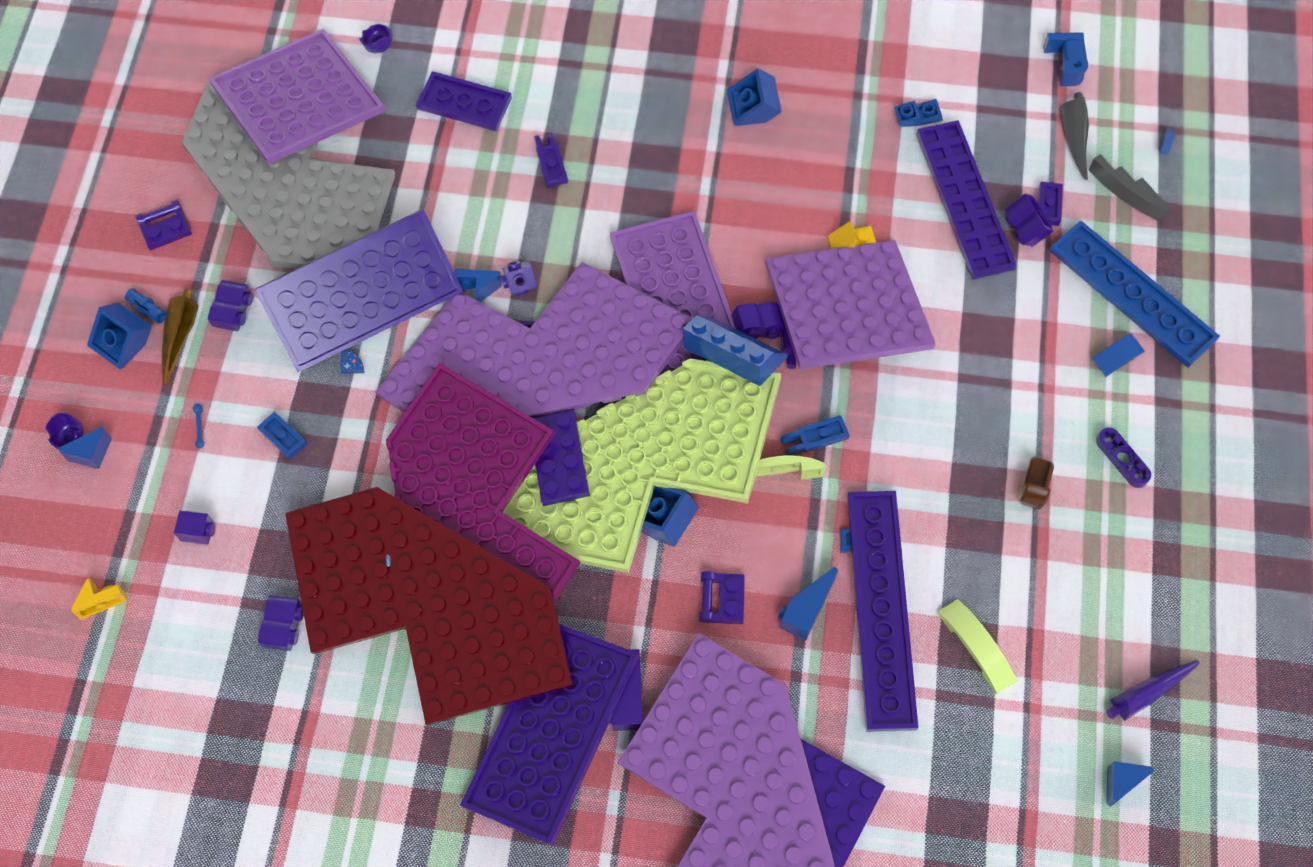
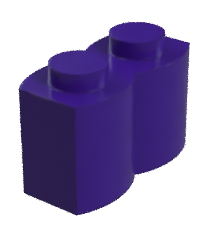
M1025 193L1005 209L1006 221L1011 227H1015L1017 232L1016 238L1022 245L1033 247L1053 232V228L1043 214L1040 205L1029 194Z
M221 280L216 291L215 300L208 314V321L212 327L239 331L246 321L245 311L253 302V293L249 286Z
M778 303L741 304L736 306L732 313L736 330L755 339L758 337L775 339L781 335L785 328Z
M269 595L265 606L264 619L258 635V644L261 647L291 651L293 645L297 644L299 631L296 630L298 622L302 621L304 617L303 606L299 599Z

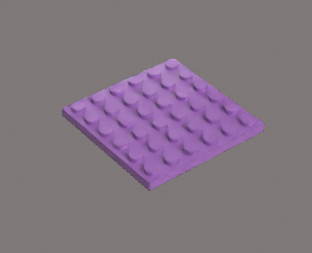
M324 29L209 78L210 85L268 165L385 112L383 103Z
M896 240L856 245V247L850 248L841 247L766 258L765 265L799 370L935 348V340Z

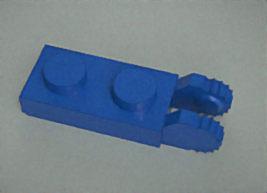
M839 415L797 428V431L784 434L780 440L782 444H788L800 439L801 444L789 447L785 451L788 456H796L802 452L806 453L848 440L850 435L842 416Z

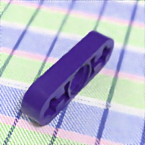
M1114 428L1102 429L1096 439V443L1101 451L1131 486L1135 488L1146 486L1152 475L1147 465ZM1105 437H1106V438H1110V437H1111L1113 440H1112V442H1110V441L1105 442V441H1104V438H1105ZM1119 445L1120 447H1118V448L1115 450V452H1113L1112 449H1113V448H1116V447ZM1118 453H1126L1130 458V462H1121L1117 457ZM1134 463V464H1135V467H1134V468L1132 467L1130 470H1128V468H1130V467L1132 466V464ZM1135 474H1143V478H1135Z

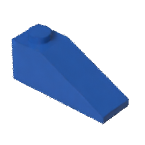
M833 567L793 597L788 606L783 605L778 615V618L781 619L779 628L807 640L836 579L837 568Z

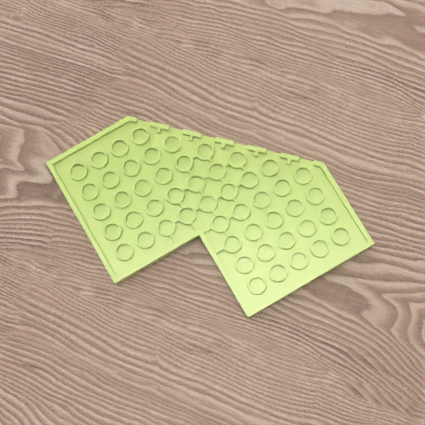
M690 358L682 362V366L673 371L668 370L658 376L644 395L635 396L633 394L625 396L624 399L613 404L612 402L596 411L597 414L587 420L582 419L577 422L590 496L543 507L536 466L534 465L502 513L572 555L581 564L629 573L654 486L676 488L685 492L737 502H749L778 393L781 374L773 372L761 386H758L713 362Z

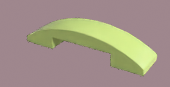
M784 455L768 457L759 460L755 477L799 471L801 480L824 477L826 465L819 460L803 456Z
M955 600L937 612L950 632L956 633L983 671L981 673L996 695L1017 682L1015 674L993 638L960 600Z

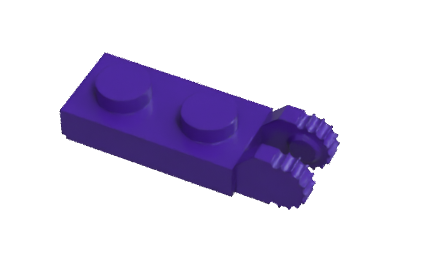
M552 132L547 133L549 145L542 146L539 135L534 136L536 152L547 188L568 183L558 144L555 143Z

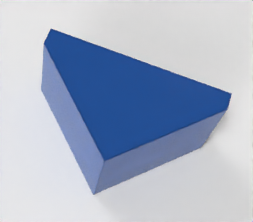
M102 426L58 449L69 462L99 469L112 439Z
M1114 761L1107 767L1106 803L1109 807L1114 805L1155 770L1151 766Z

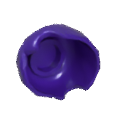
M372 25L367 30L362 31V38H359V41L368 52L374 54L383 53L391 45L392 32L386 25Z
M67 412L57 413L52 416L45 427L50 436L48 441L56 449L82 437L84 434L82 423Z

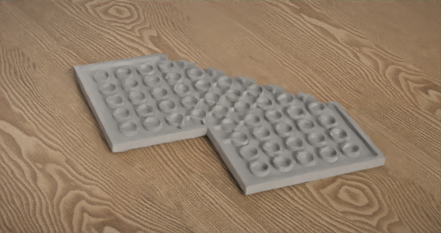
M209 80L182 141L186 152L191 155L199 169L207 176L211 185L220 193L230 210L236 214L240 223L252 235L253 240L268 256L272 265L297 269L377 231L395 178L393 169L312 159L318 142L268 165L210 85Z

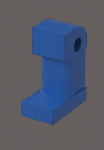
M1047 33L1043 45L1044 53H1061L1062 65L1058 73L1060 87L1080 85L1088 69L1084 33Z

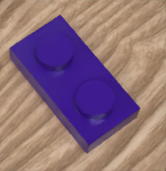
M1040 182L1038 204L1050 224L1059 226L1062 213L1063 184Z

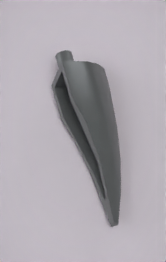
M1077 92L1074 94V100H1070L1060 106L1065 137L1071 154L1084 179L1088 180L1086 158L1089 130L1088 108L1083 93Z

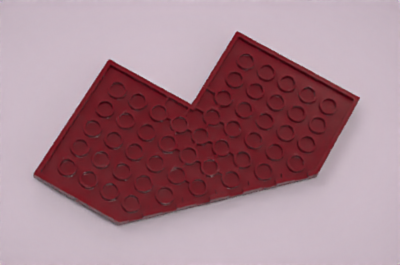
M378 487L285 513L310 652L318 654L406 629L425 725L436 724L574 686L552 590L539 580ZM386 555H389L391 559V566L389 567L386 565Z

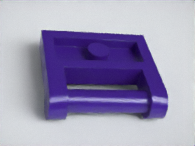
M174 200L171 202L172 204L142 215L140 213L135 215L150 251L192 235L178 200ZM174 212L176 213V216L147 226L148 222Z
M701 572L700 580L703 582L702 612L699 613V621L703 623L743 624L745 574ZM713 583L720 584L719 613L712 612Z

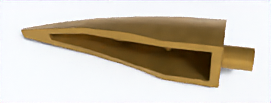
M184 289L183 296H176L169 300L162 338L161 367L164 385L168 384L179 354L194 325L199 305L191 300L193 290Z

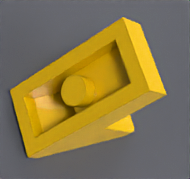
M852 221L846 223L827 237L830 249L856 247V245L876 243L871 226L854 229Z
M87 578L71 610L74 615L82 620L124 603L128 599L125 591L119 585L106 586L98 592L96 584L90 578Z

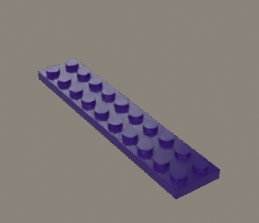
M896 491L848 492L847 500L866 732L918 730Z

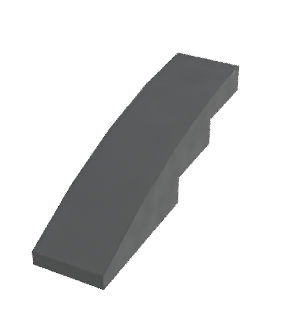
M1101 154L1093 159L1089 171L1108 190L1131 207L1162 223L1166 220L1171 208L1143 177L1135 181L1122 166L1114 170Z

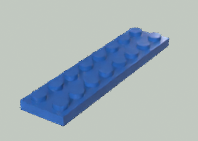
M1080 220L1051 246L1049 251L1187 368L1220 338L1219 334L1083 221Z

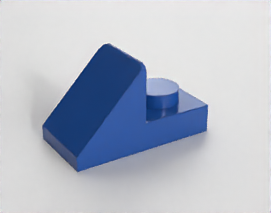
M455 269V275L463 290L475 289V298L480 302L502 287L500 271Z

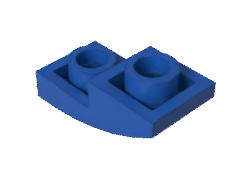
M937 99L917 105L914 100L894 107L900 127L920 126L943 120Z
M1130 333L1092 359L1105 377H1108L1144 353L1145 350Z

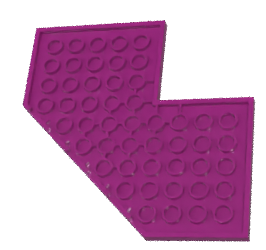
M439 362L386 439V446L390 457L391 478L395 489L394 497L549 586L552 590L554 603L581 563L572 555L502 513L556 434L554 430Z

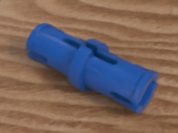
M133 288L126 292L125 300L134 305L139 313L147 315L157 324L165 320L167 312L155 305L151 298L143 296Z

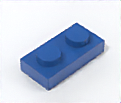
M275 411L257 426L258 430L289 460L308 445L306 440Z

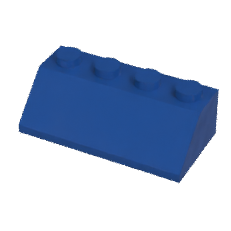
M696 315L683 328L685 349L758 386H761L787 359V354L712 317Z

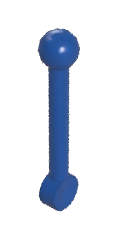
M195 404L193 406V411L196 413L197 426L195 446L201 449L205 445L202 440L201 430L203 407L200 404Z

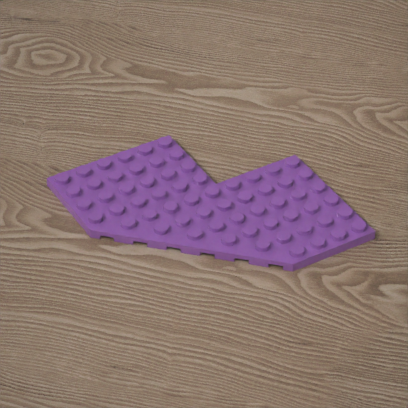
M581 262L531 328L522 325L463 292L450 298L375 393L379 398L405 412L440 362L530 417L546 416L567 409H582L589 407V404L602 401L604 404L622 400L621 397L633 394L635 396L644 395L683 343V328L693 318Z
M698 633L618 761L620 766L706 819L677 867H835L786 684Z

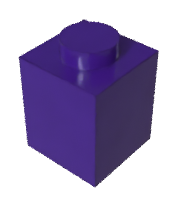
M179 510L174 529L176 537L182 542L209 545L210 537H213L215 533V523L209 514Z

